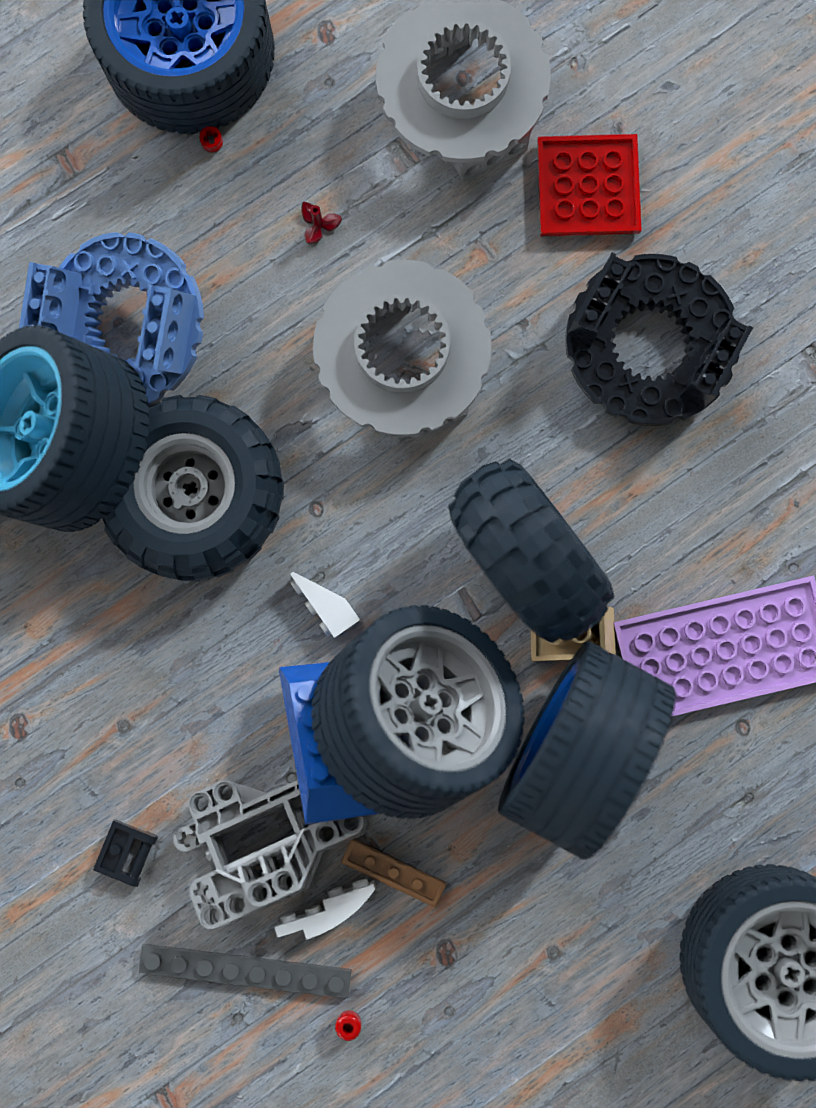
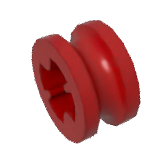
M212 126L202 129L199 139L203 149L210 153L219 151L223 146V138L220 131ZM213 135L215 143L210 144L208 136Z

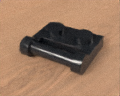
M113 820L93 871L130 886L138 887L141 881L139 876L152 844H156L158 836L119 820ZM135 839H139L142 841L130 873H126L123 871Z

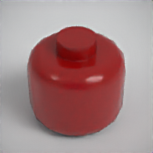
M351 1010L344 1011L338 1015L335 1023V1031L338 1037L344 1041H352L359 1036L362 1028L361 1017Z

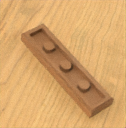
M356 839L350 841L341 861L342 864L435 908L447 884L435 876Z

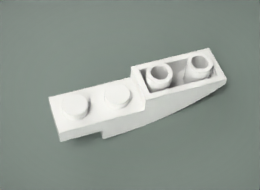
M365 878L353 882V887L343 890L342 886L328 890V895L324 896L323 908L318 904L306 908V913L296 916L295 912L281 916L280 921L275 926L277 937L304 930L307 940L336 927L354 914L367 901L375 890V881L368 882V879Z

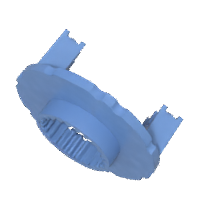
M112 232L84 242L80 245L79 251L75 254L70 253L59 267L29 262L19 328L30 325L49 327L110 353V348L103 347L106 343L105 340L99 339L103 334L97 328V326L102 324V321L98 319V316L104 313L101 306H107L108 303L105 298H112L113 291L120 292L121 287H139L140 290L147 292V302L145 309L142 310L144 319L141 336H138L137 340L140 341L138 355H136V359L128 358L125 361L134 368L143 383L142 386H144L146 391L145 396L148 399L147 406L162 400L166 391H174L183 382L197 359L196 348L202 343L203 331L200 328V323L204 319V311L200 291L194 277L187 274L186 264L169 247L151 238L146 240L140 234L129 232L123 236L121 233Z

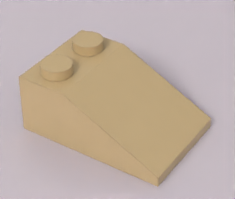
M608 606V610L600 622L581 636L567 641H563L560 638L554 643H550L537 636L531 630L532 661H570L585 642H592L616 655L614 608Z

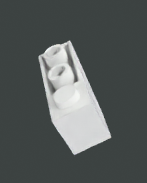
M295 572L290 574L294 579L290 583L298 595L303 592L308 599L305 603L306 607L313 616L318 614L323 622L319 625L327 637L333 635L334 638H338L361 622L345 598Z

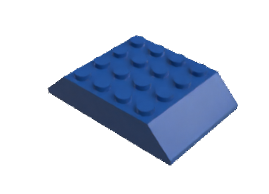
M329 662L279 667L278 669L306 825L379 814L374 812L372 808L364 807L363 803L355 801L351 794L348 795L344 788L336 783V778L330 775L328 772L329 768L327 765H324L321 759L323 757L317 750L318 744L314 740L313 734L315 733L312 730L311 724L313 722L311 718L313 707L311 705L312 699L315 697L313 695L314 690L318 686V679L322 676L321 674ZM379 691V703L380 706H382V703L380 701L381 691Z

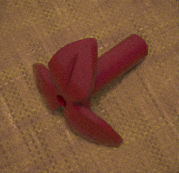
M302 202L301 213L304 221L314 225L306 229L304 234L305 241L308 244H314L321 240V228L331 232L340 225L342 221L340 215L329 213L322 219L319 206L309 202Z

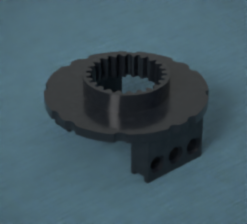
M612 252L603 269L587 282V290L578 294L573 304L575 311L568 317L565 346L567 358L573 363L571 372L584 394L594 404L603 405L606 413L615 418L623 416L629 423L643 426L669 425L674 419H682L683 421L706 409L720 396V388L728 385L733 376L732 366L738 363L739 354L754 327L746 326L734 319V306L727 293L711 275H703L697 265L691 262L681 263L677 257L664 254L635 255L632 260L625 261L618 258L617 254ZM646 306H648L650 311L658 307L661 314L668 311V318L676 317L675 324L683 325L680 332L687 334L684 343L688 345L684 349L686 354L681 360L682 363L672 373H667L663 378L659 375L654 381H652L651 376H647L645 380H642L640 373L632 376V369L624 370L623 366L625 363L623 361L617 362L619 353L613 352L616 344L613 343L616 337L615 331L621 320L625 319L628 313L634 314L637 308L643 311Z

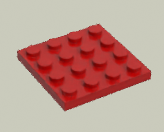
M637 134L538 136L540 237L641 233Z

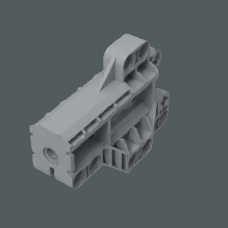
M224 780L204 788L190 797L188 805L194 823L182 827L174 835L173 841L175 847L183 852H194L208 846L205 848L206 858L214 871L193 881L190 885L189 893L201 925L206 929H215L231 925L313 888L324 853L365 834L369 827V821L367 816L358 817L360 823L354 831L351 830L349 825L352 818L314 823L308 826V824H305L304 813L301 809L302 801L298 780L270 793ZM227 786H230L233 790V795L229 800L225 801L222 797V791ZM206 797L209 803L206 810L200 811L198 802L201 798ZM285 808L295 834L231 863L222 836ZM332 827L335 835L333 840L329 842L325 835L326 831ZM186 834L197 836V838L189 841L190 844L184 843ZM283 854L286 864L280 869L275 857ZM261 864L264 876L259 878L254 868ZM290 878L293 879L292 887L290 885ZM241 898L245 902L244 910H241V908L239 907V901ZM216 910H218L220 914L219 921H217L215 918ZM206 913H207V915H208V918H209L211 924L208 923L207 920H206Z

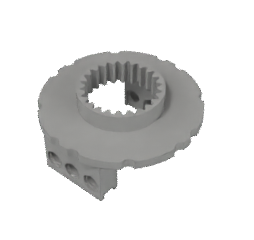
M424 0L419 3V7L416 10L405 12L392 26L383 41V48L385 50L378 56L376 86L378 98L384 103L383 113L388 122L395 124V132L417 151L427 156L438 155L442 161L451 162L461 182L528 149L531 131L543 113L544 106L542 103L548 98L551 82L549 56L542 50L544 42L540 34L531 29L530 20L515 7L503 0ZM474 39H478V45L480 46L487 43L488 51L494 49L493 57L499 58L498 66L501 67V77L498 80L497 88L492 89L491 96L488 94L484 95L483 102L475 99L474 105H471L469 101H465L464 105L460 106L458 100L450 104L448 97L440 99L439 91L433 93V84H429V77L426 75L427 67L431 65V62L445 55L449 57L454 51L468 44L472 46Z
M414 260L386 261L381 267L371 265L362 269L359 276L347 278L336 288L324 304V316L322 319L317 320L314 332L315 366L320 368L318 377L323 389H327L330 392L331 402L343 415L361 427L371 426L376 433L395 436L398 445L467 416L469 406L474 402L482 389L481 379L488 374L492 349L491 333L484 325L486 315L482 307L474 303V294L463 282L446 270H434L428 263ZM408 306L411 312L418 308L420 309V315L428 314V321H435L434 328L439 330L441 343L439 358L435 360V367L429 368V375L422 373L420 381H417L414 377L411 378L409 384L404 379L395 384L392 377L385 381L384 374L377 376L376 369L374 367L370 368L369 360L366 359L363 341L366 339L365 331L370 330L369 323H375L376 318L379 316H384V314L389 312L395 313L397 309L403 311Z

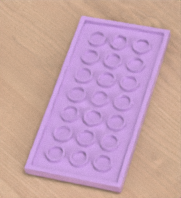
M814 575L614 622L615 637L620 657L675 688L676 702L673 716L816 682V580Z

